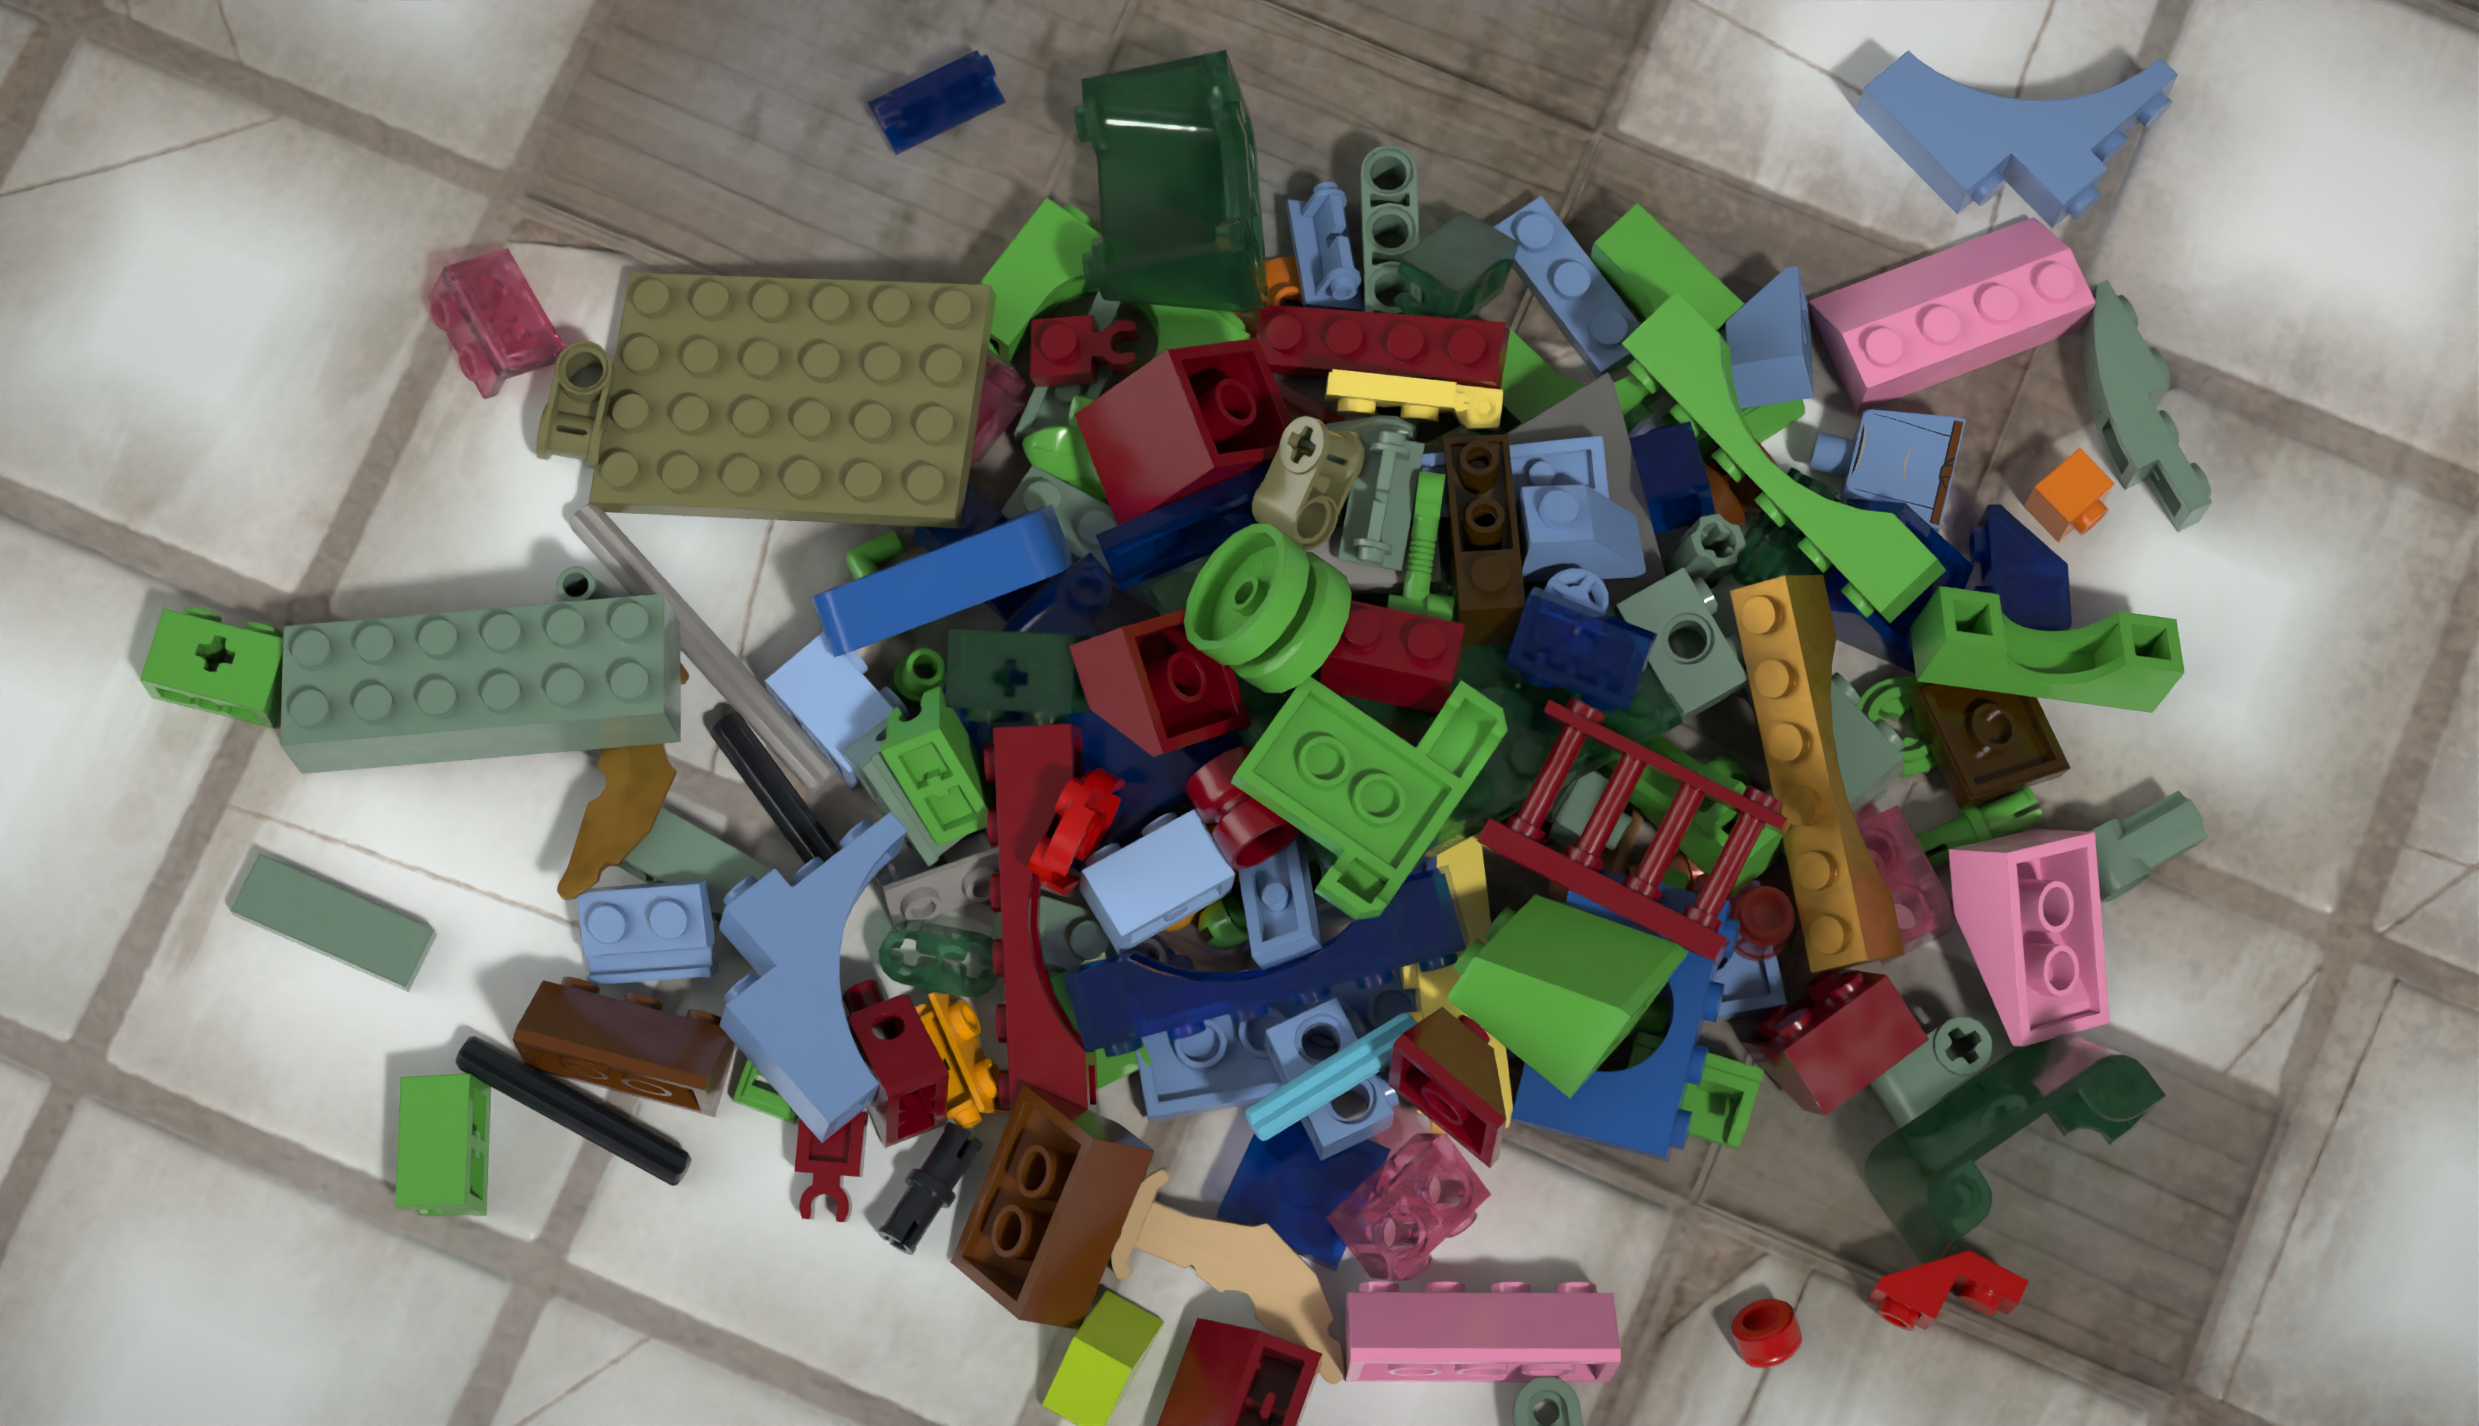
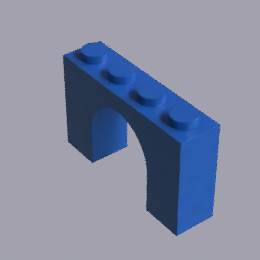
M1602 869L1599 872L1621 885L1626 878V875ZM1660 884L1658 889L1663 894L1658 903L1682 915L1687 904L1694 906L1700 893ZM1568 891L1565 905L1662 938ZM1726 900L1717 918L1722 921L1717 933L1727 937L1730 941L1723 957L1731 959L1739 933L1740 920L1730 918L1732 908L1730 901ZM1688 951L1689 954L1668 981L1671 986L1674 1003L1670 1029L1660 1047L1640 1064L1614 1072L1595 1071L1570 1099L1525 1063L1511 1119L1519 1125L1669 1162L1672 1147L1684 1150L1690 1130L1693 1112L1682 1109L1688 1083L1700 1086L1706 1066L1709 1048L1700 1046L1698 1043L1704 1020L1716 1022L1725 984L1714 981L1718 965Z

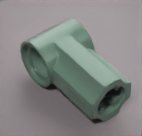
M1719 513L1700 517L1682 537L1658 545L1666 577L1684 567L1692 581L1701 577L1711 590L1737 564V555L1746 546L1739 525L1729 523Z
M2178 790L2122 822L2118 818L2113 819L2090 831L2095 832L2101 902L2107 903L2130 891L2152 875L2151 871L2194 848L2208 837L2204 829L2203 818L2191 799H2187Z

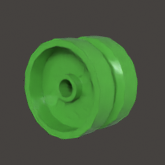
M1252 524L1229 537L1214 551L1199 572L1187 599L1184 617L1187 639L1197 649L1218 663L1230 665V668L1240 677L1263 692L1283 693L1302 684L1322 666L1337 645L1349 617L1352 594L1347 576L1315 553L1306 552L1303 546L1272 524Z

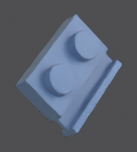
M708 879L590 888L577 897L584 957H588L590 973L586 976L588 982L595 985L701 978L711 977L719 972L718 962L714 963L712 947L715 944Z

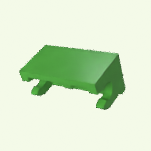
M941 687L924 692L920 702L922 711L916 718L910 721H906L899 707L894 708L887 719L886 741L880 743V752L937 846L986 828L989 808H996V782L987 781L984 760Z
M1638 1031L1625 1069L1634 1067L1649 1058L1660 1047L1664 1038ZM1708 1052L1700 1086L1688 1083L1682 1107L1684 1110L1693 1112L1688 1135L1737 1150L1742 1136L1746 1132L1764 1069Z
M471 1074L401 1077L395 1207L401 1210H419L418 1215L420 1216L487 1215L491 1087Z

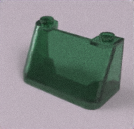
M1227 50L1081 79L1083 105L1074 107V119L1080 141L1082 143L1091 142L1097 157L1102 235L1100 238L1092 239L1091 252L1083 253L1082 255L1083 271L1089 290L1099 289L1104 300L1234 313H1248L1268 309L1269 293L1256 139L1249 109Z
M2070 1033L2060 1034L2053 1039L2016 1048L1947 1095L1948 1097L1880 1141L1866 1159L1864 1180L1873 1197L1923 1265L1953 1254L1958 1249L1956 1243L1975 1229L1988 1216L1992 1205V1190L1986 1178L1974 1163L1976 1160L2045 1113L2049 1115L2064 1137L2078 1129H2091L2101 1133L2107 1143L2111 1145L2134 1129L2166 1095L2148 1070L2136 1059Z

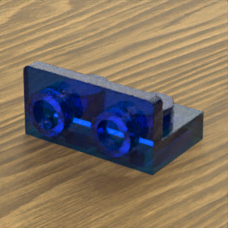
M1534 587L1528 595L1505 665L1521 670L1520 676L1534 685L1545 688H1555L1559 685L1581 694L1580 698L1583 702L1596 709L1614 712L1619 708L1628 712L1641 692L1643 686L1641 679L1657 633Z

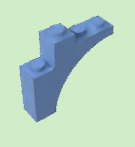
M1908 50L1864 87L1856 113L1956 214H1959L1973 201L1979 206L1984 205L2007 182L2053 229L2068 215L2074 220L2081 218L2097 203L2102 196V193L2097 188L2108 168L2105 164L2115 157L2126 145L2129 138L2125 134L2139 122L2145 128L2149 127L2171 106L2172 100L2168 97V94L2178 74L2160 58L2139 74L2099 92L2058 100H2023L1981 92L1957 83L1936 72Z
M891 812L875 824L869 819L858 823L840 841L839 845L842 849L826 862L820 857H816L798 870L790 880L793 887L774 868L759 881L754 876L745 878L723 900L726 906L719 930L761 977L758 978L752 972L738 981L726 993L724 999L727 1004L725 1005L719 1026L821 1143L872 1103L880 1084L871 1074L858 1052L848 1027L842 1004L839 980L840 951L845 924L854 905L879 871L900 853L908 832L906 827Z

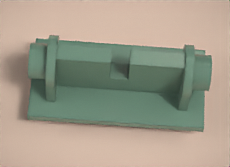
M1381 431L1380 436L1361 432L1360 438L1365 446V462L1362 471L1350 489L1338 560L1402 571L1425 444L1405 440V435L1394 432Z

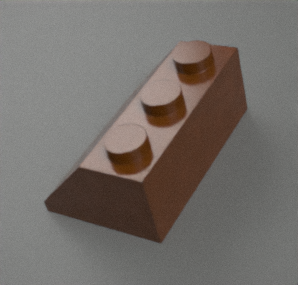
M563 977L561 984L545 980L541 982L519 1021L512 1039L524 1063L540 1072L704 1115L716 1116L736 1048V1044L719 1026L722 1017L695 1009H689L686 1017L661 1011L663 1007L661 1002L635 993H626L623 1001L599 995V986L574 977Z
M1023 1084L950 1262L1018 1320L1079 1330L1096 1296L1098 1285L1113 1249L1121 1236L1123 1225L1140 1184L1145 1178L1148 1165L1155 1150L1121 1124L1035 1086Z

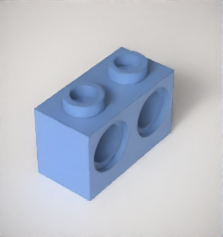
M1336 997L1265 1030L1264 1047L1283 1085L1322 1062L1312 1059L1303 1050L1302 1043L1308 1037L1316 1034L1326 1035L1334 1040L1339 1052L1367 1035L1360 1018L1354 1010L1345 1014ZM1384 1069L1347 1091L1359 1095L1365 1101L1367 1111L1362 1116L1355 1119L1343 1118L1335 1113L1330 1101L1301 1119L1320 1161L1392 1127L1395 1115L1392 1107L1398 1105L1399 1100L1396 1091L1388 1085L1389 1076Z

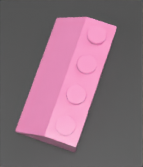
M2034 217L1808 301L1810 314L1856 414L2083 329L2096 304L2070 247Z
M1375 1281L1361 1283L1359 1285L1360 1292H1348L1345 1301V1382H1530L1539 1377H1554L1566 1383H1609L1621 1363V1347L1613 1293H1597V1285L1593 1283H1562L1557 1285V1293H1531V1284L1501 1282L1491 1285V1293H1465V1284L1459 1282H1433L1425 1285V1292H1399L1398 1283Z

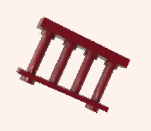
M1574 698L1569 699L1566 707L1549 700L1543 712L1550 720L1563 726L1517 817L1510 815L1505 826L1489 818L1477 842L1484 848L1668 941L1679 944L1684 949L1719 966L1730 941L1727 937L1717 933L1722 924V921L1717 918L1763 827L1765 826L1785 836L1790 823L1786 817L1778 814L1783 803L1750 786H1747L1743 795H1740L1601 726L1605 715ZM1586 738L1622 756L1576 846L1568 845L1564 855L1540 844L1545 835V832L1540 830ZM1646 767L1680 784V787L1635 875L1627 874L1621 885L1599 873L1604 864L1603 861L1599 860V857ZM1704 797L1740 815L1694 906L1687 904L1681 915L1658 903L1663 894L1658 887Z

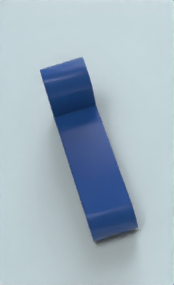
M1050 504L1007 520L985 531L812 596L811 600L834 657H838L1065 571L1075 563L1053 505Z

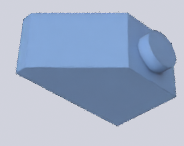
M1788 267L1726 321L1727 344L1731 347L1733 380L1741 408L1814 398L1810 309L1799 267Z
M1585 484L1521 487L1516 502V515L1523 582L1549 581L1558 572L1570 568L1587 570L1596 574L1600 579L1644 577L1646 567L1636 515Z

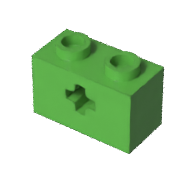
M185 607L183 613L163 609L140 678L150 697L274 729L282 702L283 633L274 627L257 622H247L244 629L221 623L222 618L219 615L197 607ZM225 654L230 655L233 660L232 664L221 663ZM209 662L220 663L216 672H212Z

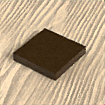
M1934 683L1916 686L1906 695L1959 809L2018 791L2026 785L2030 787L2061 777L2071 769L2037 697Z

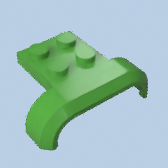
M1310 676L1294 690L1236 771L1230 783L1339 857L1314 891L1316 894L1356 921L1379 917L1480 773L1508 729L1503 708L1461 680L1429 730L1415 748Z

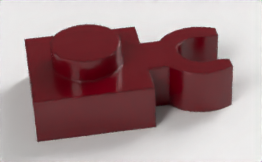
M1093 315L1033 319L1031 324L1030 379L1035 387L1097 383L1098 366L1107 365L1117 373H1134L1140 369V361L1136 354L1130 352L1120 354L1116 353L1118 346L1124 341L1141 340V331L1137 324L1130 320L1115 321L1103 331H1099V325Z
M861 1111L823 1143L820 1142L799 1117L794 1172L813 1173L812 1185L804 1191L800 1199L799 1210L802 1219H814L816 1200L821 1195L827 1194L832 1196L837 1203L836 1222H847L852 1212V1200L848 1191L843 1187L844 1176L863 1177L868 1111Z

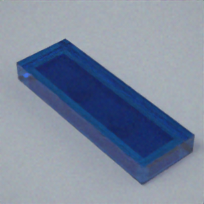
M1272 461L1096 534L1100 548L1119 590L1122 591L1211 554L1234 533L1252 524H1260L1255 520L1252 513V502L1255 492L1263 482Z

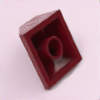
M1441 1007L1402 1033L1393 1043L1388 1085L1487 1167L1491 1168L1499 1159L1507 1120L1494 1048L1488 1044L1490 1042L1488 1034L1474 1020L1465 1015H1459L1456 1018L1445 1008Z

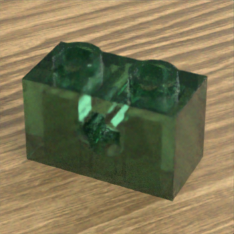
M949 629L946 707L967 708L966 721L1005 722L1006 711L1029 712V724H1068V714L1089 713V706L1069 646L1092 638V635L986 629ZM1018 669L1021 672H1029L1028 685L1020 686V684L1009 682L1010 670Z

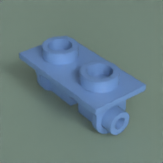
M1322 182L1314 187V194L1308 201H1286L1303 305L1307 308L1362 312L1363 305L1359 289L1361 276L1355 267L1345 212L1347 204L1346 195L1338 189L1336 183Z

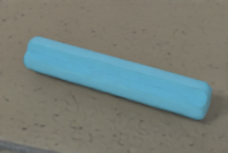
M1408 1012L1399 1014L1250 1105L1245 1111V1117L1254 1134L1261 1141L1270 1139L1391 1065L1393 1043L1402 1033L1416 1025V1020Z

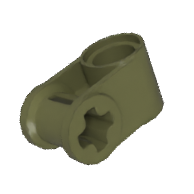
M578 341L568 345L560 353L556 361L548 403L543 410L539 424L536 446L538 459L549 460L552 455L588 461L590 468L595 469V464H599L603 434L607 430L610 414L607 413L615 383V370L608 352L600 345L591 341ZM585 367H595L603 371L601 379L593 386L580 388L572 384L574 375Z
M1308 416L1296 418L1287 426L1282 434L1276 455L1263 482L1255 492L1252 502V513L1255 520L1260 524H1272L1306 550H1312L1321 546L1333 533L1338 515L1350 489L1362 471L1365 462V446L1362 439L1355 432L1337 429L1330 431L1321 420ZM1301 439L1310 441L1313 444H1315L1316 447L1315 449H1312L1300 445L1299 441ZM1329 455L1345 459V463L1343 465L1335 463L1329 459Z

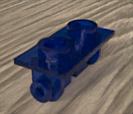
M978 50L869 101L868 106L895 155H898L1006 102L993 79L996 77V72L991 60L986 54L980 56Z

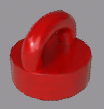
M1762 1299L1752 1302L1740 1310L1731 1324L1732 1334L1738 1350L1745 1363L1753 1368L1765 1369L1785 1362L1796 1353L1802 1343V1334L1794 1309L1783 1300Z

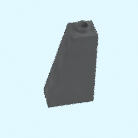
M1606 373L1505 434H1508L1509 445L1603 435L1609 499L1636 515L1646 573L1641 578L1601 579L1608 591V609L1605 614L1604 630L1608 637H1616L1624 633L1613 615L1616 605L1660 581L1666 575L1615 383L1610 375Z

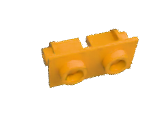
M936 992L929 994L931 1003L921 1004L915 1007L941 1059L943 1062L947 1061L950 1068L948 1070L947 1121H955V1124L967 1130L982 1122L980 1113H1009V1109H1002L1000 1105L998 1089L1000 1069L993 1060L986 1057L977 1037L981 1033V1027L972 1007L965 1000H961L959 995Z

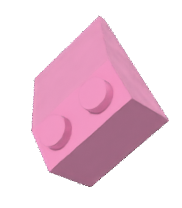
M2034 829L1949 849L1954 915L2012 1045L2024 1047L2110 1023L2095 832Z

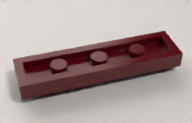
M1262 304L1256 338L1259 339L1272 373L1328 377L1329 372L1337 369L1457 382L1456 385L1501 389L1510 330L1505 322Z

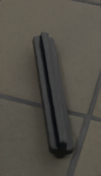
M470 1036L457 1054L455 1063L461 1071L473 1075L490 1087L671 1186L678 1185L687 1173L692 1160L687 1151L476 1036Z

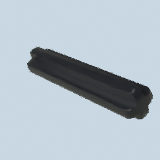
M732 712L717 721L711 728L713 739L806 864L816 857H820L826 862L839 852L840 849L743 717L737 712Z

